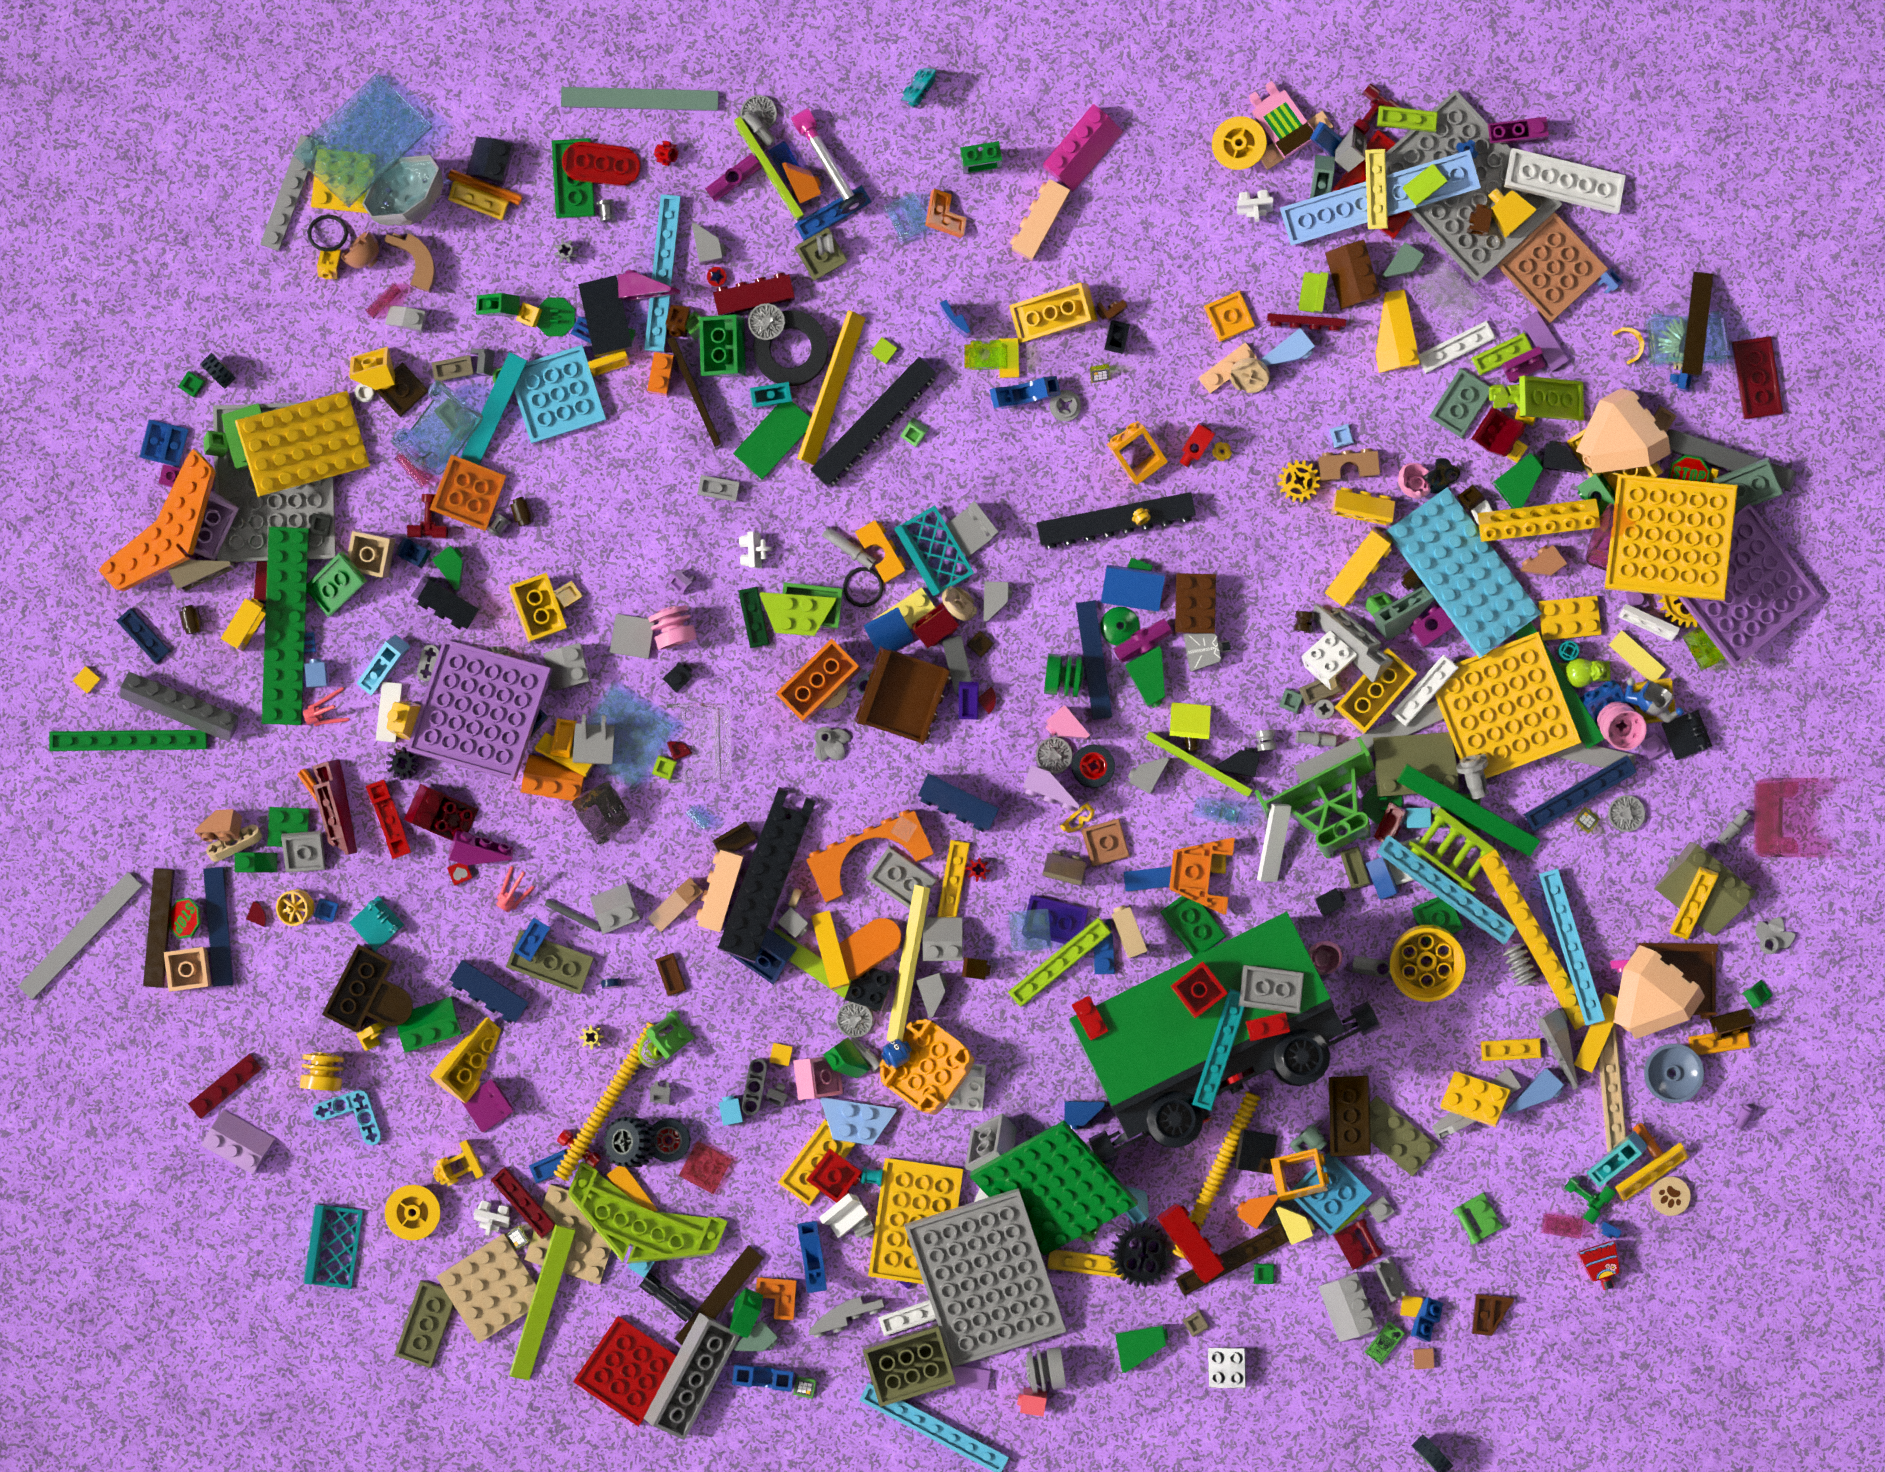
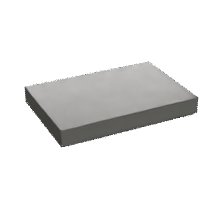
M891 847L887 848L866 878L908 909L911 907L914 885L928 887L931 890L937 882L936 879Z
M1244 965L1239 1006L1299 1014L1304 973Z

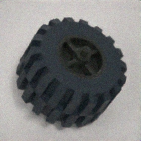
M621 1117L615 1119V1122L610 1123V1129L605 1131L607 1135L606 1137L604 1136L603 1141H605V1145L603 1146L607 1150L606 1156L610 1157L612 1163H615L617 1166L636 1168L647 1165L649 1159H653V1152L657 1150L655 1144H658V1139H655L657 1134L656 1131H653L654 1127L652 1124H648L649 1121L642 1118Z

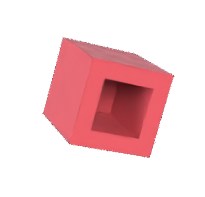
M1024 1387L1023 1394L1019 1393L1017 1405L1021 1406L1020 1413L1044 1417L1047 1391L1043 1392V1390L1037 1389L1038 1393H1033L1032 1388Z

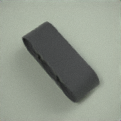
M961 635L942 639L955 695L959 694V682H972Z
M761 1058L752 1060L748 1069L742 1102L743 1112L747 1115L756 1114L761 1107L767 1074V1063ZM757 1061L764 1065L761 1073L753 1070V1064ZM752 1081H757L760 1084L758 1092L750 1090L749 1085ZM748 1101L756 1103L757 1108L754 1112L746 1109Z

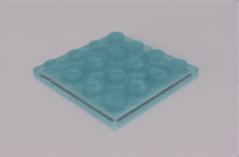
M611 682L587 719V725H601L602 715H606L607 725H615L612 765L595 764V766L636 791L678 724Z

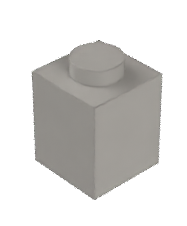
M792 908L778 921L794 938L797 936L802 937L809 930L806 927L809 923Z

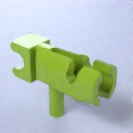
M1503 384L1490 386L1489 400L1494 401L1493 408L1508 407V403H1510L1511 405L1516 404L1520 410L1519 384L1506 387Z

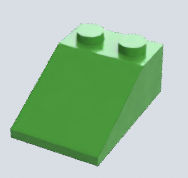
M259 403L221 415L235 469L238 471L248 469L249 466L235 421L261 414L262 411Z

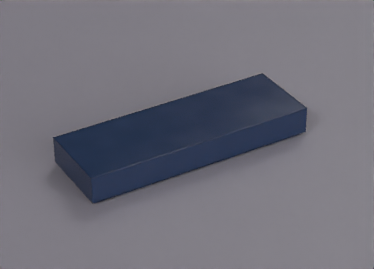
M131 607L116 620L155 664L159 663L171 652Z

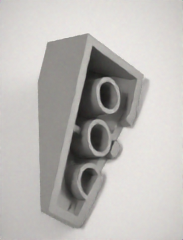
M1555 1008L1535 1020L1571 1088L1575 1090L1578 1088L1568 1026L1565 1022L1568 1019L1563 1010L1559 1011L1558 1008Z

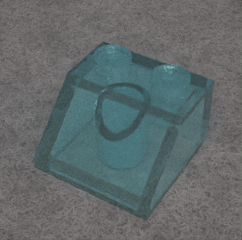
M1048 909L1008 912L1012 952L1051 948Z

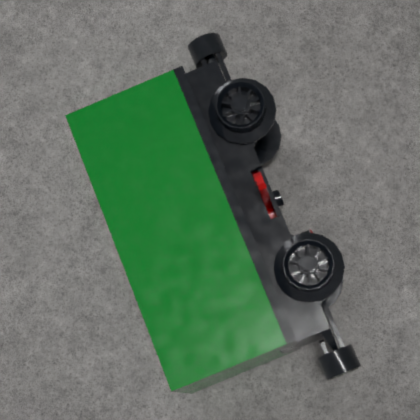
M1287 911L1096 1005L1095 1007L1108 1032L1091 1041L1077 1015L1069 1018V1024L1124 1132L1121 1135L1119 1131L1108 1135L1106 1131H1103L1089 1138L1088 1142L1093 1152L1104 1164L1119 1158L1116 1153L1117 1151L1149 1135L1155 1142L1164 1147L1179 1148L1186 1146L1198 1137L1202 1130V1125L1212 1119L1209 1110L1192 1105L1227 995L1194 1019L1170 987L1202 961L1227 993L1229 989L1240 992L1244 965L1304 973L1300 1013L1286 1012L1290 1032L1250 1042L1246 1021L1284 1012L1245 1007L1217 1095L1227 1090L1234 1094L1244 1089L1243 1082L1267 1070L1273 1071L1279 1080L1291 1086L1300 1087L1314 1083L1324 1076L1329 1067V1046L1358 1032L1365 1036L1380 1028L1377 1016L1367 1001L1350 1009L1351 1016L1340 1021L1333 1007L1334 1004ZM1354 1019V1022H1353V1023L1344 1024V1023H1346V1022H1348V1021ZM1356 1026L1358 1027L1357 1029H1355V1030H1353V1031H1351V1032H1349V1033H1347V1034H1345V1035H1343V1036H1341V1037H1338V1038H1336V1039H1334V1040H1332V1041H1329L1330 1039H1332V1038H1334V1037H1336V1036H1338V1035H1340V1034H1342V1033H1344V1032H1346V1031H1348V1030H1350V1029H1352V1028H1354V1027H1356ZM1140 1133H1143L1142 1135H1140V1136H1138V1137H1136V1138H1134V1139H1132V1140H1130V1141H1128V1142H1126V1143H1124V1144H1122V1145H1120V1146L1114 1148V1146H1116V1145H1118V1144H1120V1143H1122V1142H1124V1141H1126V1140H1128V1139H1130V1138H1132V1137H1134V1136H1136V1135H1138V1134H1140ZM1120 1135L1116 1140L1111 1142V1138Z

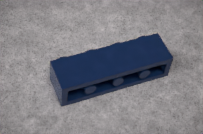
M465 960L460 962L449 979L453 982L452 987L460 992L464 989L470 993L468 995L469 998L476 1002L481 1000L486 1004L485 1008L493 1013L496 1011L503 1014L501 1018L510 1024L513 1021L517 1023L530 1002Z

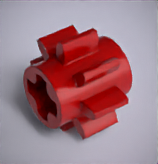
M663 141V145L657 144L654 155L657 158L656 162L662 163L665 166H670V162L675 163L678 158L677 145L671 144L669 141Z
M980 857L976 863L970 860L972 866L966 867L967 870H971V874L968 877L975 876L976 882H978L979 877L986 880L985 872L991 871L985 868L988 862L981 863ZM977 864H980L981 868L984 869V872H980V875H976V872L972 871L973 867H976Z

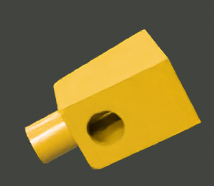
M1496 188L1488 195L1495 203L1491 208L1493 210L1492 218L1505 238L1536 211L1531 204L1513 190L1504 196Z
M409 701L394 702L392 709L387 714V730L399 738L410 740L421 705Z

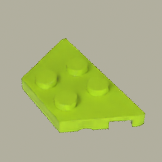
M760 592L761 600L776 634L815 636L836 602V598Z

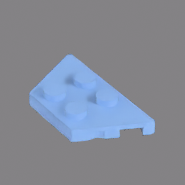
M823 1097L820 1099L832 1139L837 1141L872 1146L896 1113L894 1108Z

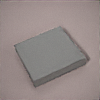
M616 614L610 653L649 659L653 637L651 627L655 625V622L650 623L649 619Z
M321 831L281 835L286 873L326 869Z

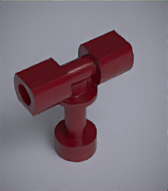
M1371 83L1362 93L1371 101L1369 103L1371 108L1363 119L1358 118L1353 124L1363 134H1366L1370 129L1368 124L1377 114L1379 106L1401 108L1391 98L1388 101L1380 94L1381 91Z
M435 494L421 495V502L425 503L424 521H421L420 525H407V537L422 538V536H432L434 539H448V527L436 526V522H432L433 511L430 510Z

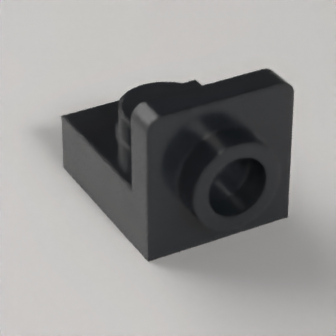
M678 662L662 679L677 693L693 678L690 674L693 670L685 662L683 664Z

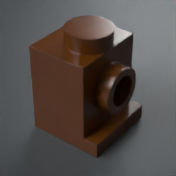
M1477 204L1474 212L1470 213L1469 223L1472 225L1467 228L1466 233L1486 236L1489 233L1493 210L1488 209L1486 205Z

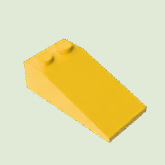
M1080 282L1009 305L1019 343L1075 329L1098 321L1088 283Z

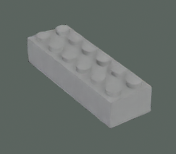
M699 1313L643 1419L652 1426L685 1440L739 1335L729 1332L730 1326Z

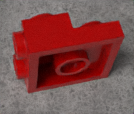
M829 1148L806 1181L837 1203L848 1193L850 1194L849 1188L852 1184L856 1186L862 1176L860 1175V1169Z

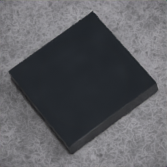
M1241 1129L1234 1168L1271 1174L1272 1165L1270 1159H1274L1278 1135Z

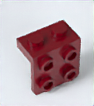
M1492 406L1471 440L1487 452L1505 457L1511 453L1513 445L1523 435L1526 424L1509 418L1499 409Z

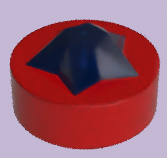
M713 267L708 271L707 280L711 286L720 287L726 282L727 276L722 268Z

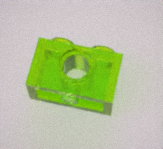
M990 340L988 344H982V341H970V344L964 345V368L968 370L1008 369L1007 345L1001 343V340ZM989 350V357L983 360V352Z
M1701 626L1682 636L1701 671L1725 659Z

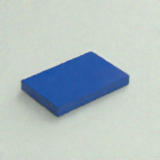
M1107 565L1101 603L1159 612L1165 573Z

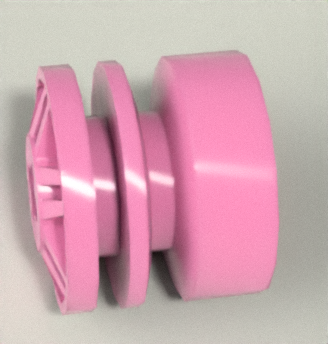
M687 605L668 607L648 617L650 623L659 621V624L651 627L652 631H662L661 634L654 637L658 650L668 649L697 638L694 625L684 626L683 623L691 618L690 615L681 616V614L689 611Z
M1610 703L1601 710L1597 718V727L1603 737L1616 749L1631 750L1639 746L1645 738L1647 732L1645 720L1627 703Z

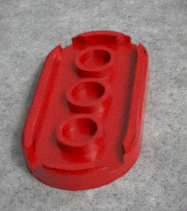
M580 141L570 145L562 157V166L565 173L571 179L580 182L620 187L627 186L634 182L641 169L638 156L631 149L622 146Z

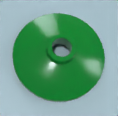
M1115 607L1104 614L1100 629L1107 642L1118 646L1131 638L1130 636L1140 629L1138 617L1133 611L1125 607ZM1119 622L1124 624V628L1121 630L1116 627Z

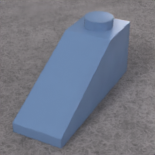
M1544 1068L1504 1112L1511 1114L1550 1100L1552 1097L1556 1099L1563 1092L1561 1088L1564 1084L1547 1068Z

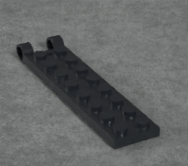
M778 787L717 948L720 951L755 963L816 802V800L806 797L801 813L783 807L788 790ZM786 815H791V819H786Z

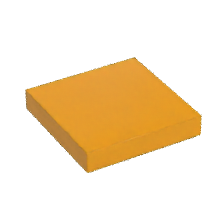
M1240 290L1204 306L1219 342L1255 327Z

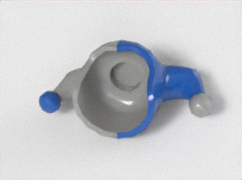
M1633 677L1627 679L1626 702L1639 706L1644 713L1656 716L1666 723L1671 722L1678 715L1684 714V709L1678 707L1674 712H1669L1668 706L1674 696L1661 685L1649 680L1640 692H1634L1633 685L1635 684V679Z

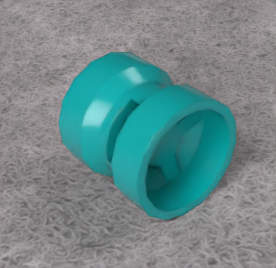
M1565 641L1557 649V654L1563 661H1571L1579 653V647L1573 641Z

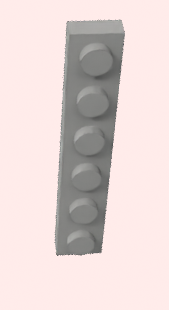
M300 135L260 245L278 252L280 251L320 141Z

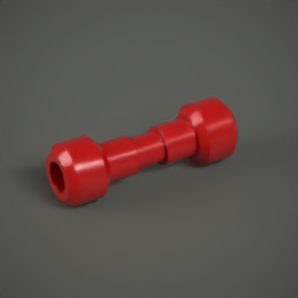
M564 1129L557 1138L558 1143L562 1146L567 1145L569 1148L575 1142L573 1141V1133L568 1129ZM586 1149V1154H583L582 1158L586 1164L595 1168L601 1161V1156L596 1152L591 1153Z

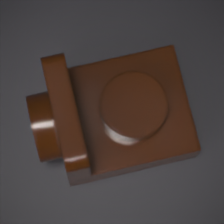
M1116 300L1108 306L1109 310L1107 311L1102 303L1099 302L1096 312L1102 320L1106 318L1109 322L1126 310L1128 305L1124 300L1120 302Z
M670 305L665 323L668 335L686 337V326L691 312L690 307Z

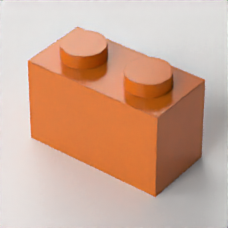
M654 352L647 388L648 393L668 397L675 360L674 355Z

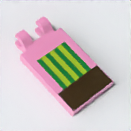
M1271 81L1265 85L1270 95L1269 97L1261 101L1258 94L1254 92L1249 95V100L1256 108L1252 111L1253 116L1283 158L1286 159L1312 142L1310 137L1314 130L1287 92L1283 90L1279 93L1275 84Z

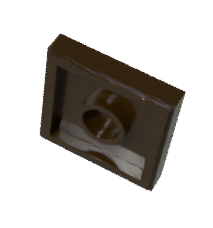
M403 362L394 369L395 385L388 389L381 388L375 390L400 418L430 392Z

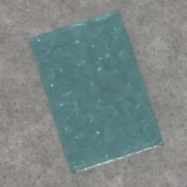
M375 73L293 152V156L349 208L433 127L380 75Z

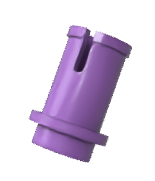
M1745 1104L1739 1108L1741 1110L1732 1123L1733 1126L1742 1131L1750 1117L1754 1116V1110Z

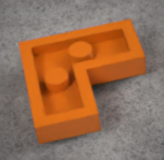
M934 188L930 195L925 226L961 238L964 235L967 218L949 212L952 194Z
M757 1277L756 1292L762 1294L763 1298L775 1299L774 1319L794 1320L797 1280Z

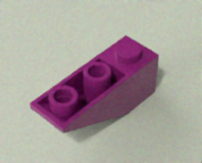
M1547 117L1488 124L1490 144L1547 140L1549 137Z
M456 831L449 849V860L464 865L507 861L513 858V847L508 844L497 843L485 837L480 838L468 832Z

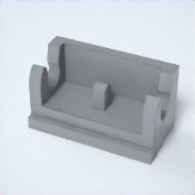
M1391 1256L1373 1264L1391 1302L1407 1295L1408 1291Z

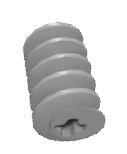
M1525 943L1511 947L1503 954V957H1510L1505 963L1513 965L1508 969L1510 972H1515L1511 978L1518 979L1514 986H1524L1539 980L1533 979L1537 974L1536 972L1529 971L1534 965L1527 964L1531 957H1524L1528 952L1527 949H1521Z

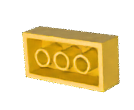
M1388 648L1382 653L1391 658L1393 662L1375 682H1371L1363 674L1334 707L1340 715L1362 734L1372 726L1417 674Z

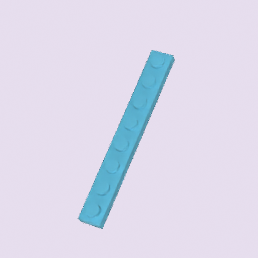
M661 194L652 279L671 286L681 197ZM670 295L650 298L645 351L663 353L665 351L667 332L665 323L669 312Z
M1386 836L1376 851L1502 944L1507 943L1516 929L1514 925L1391 836Z
M1554 869L1541 873L1539 877L1585 1025L1588 1026L1605 1021L1559 870Z
M869 1382L859 1401L993 1472H1002L1009 1459V1456L903 1400L880 1407L873 1384Z

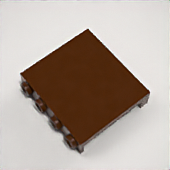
M880 646L854 719L855 722L924 745V742L929 740L931 730H929L931 723H934L937 718V706L943 701V689L950 682V671L945 667Z
M1636 943V949L1641 945L1656 951L1662 956L1660 958L1661 961L1667 965H1674L1684 973L1682 977L1689 983L1694 981L1700 986L1705 997L1693 1015H1700V1019H1712V1015H1718V1012H1716V952H1718V944Z

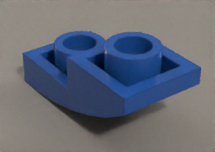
M1426 1297L1414 1321L1411 1332L1412 1337L1424 1342H1430L1434 1323L1440 1322L1443 1303Z

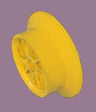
M1243 116L1232 117L1221 123L1212 138L1214 156L1223 166L1233 170H1243L1254 166L1263 157L1267 146L1266 134L1261 125L1255 120Z
M420 1185L400 1187L391 1194L385 1206V1220L389 1229L396 1236L405 1240H420L427 1237L435 1230L440 1219V1205L437 1198L430 1190ZM411 1209H415V1211H416V1215H415V1216L411 1215V1213H410V1210H411Z

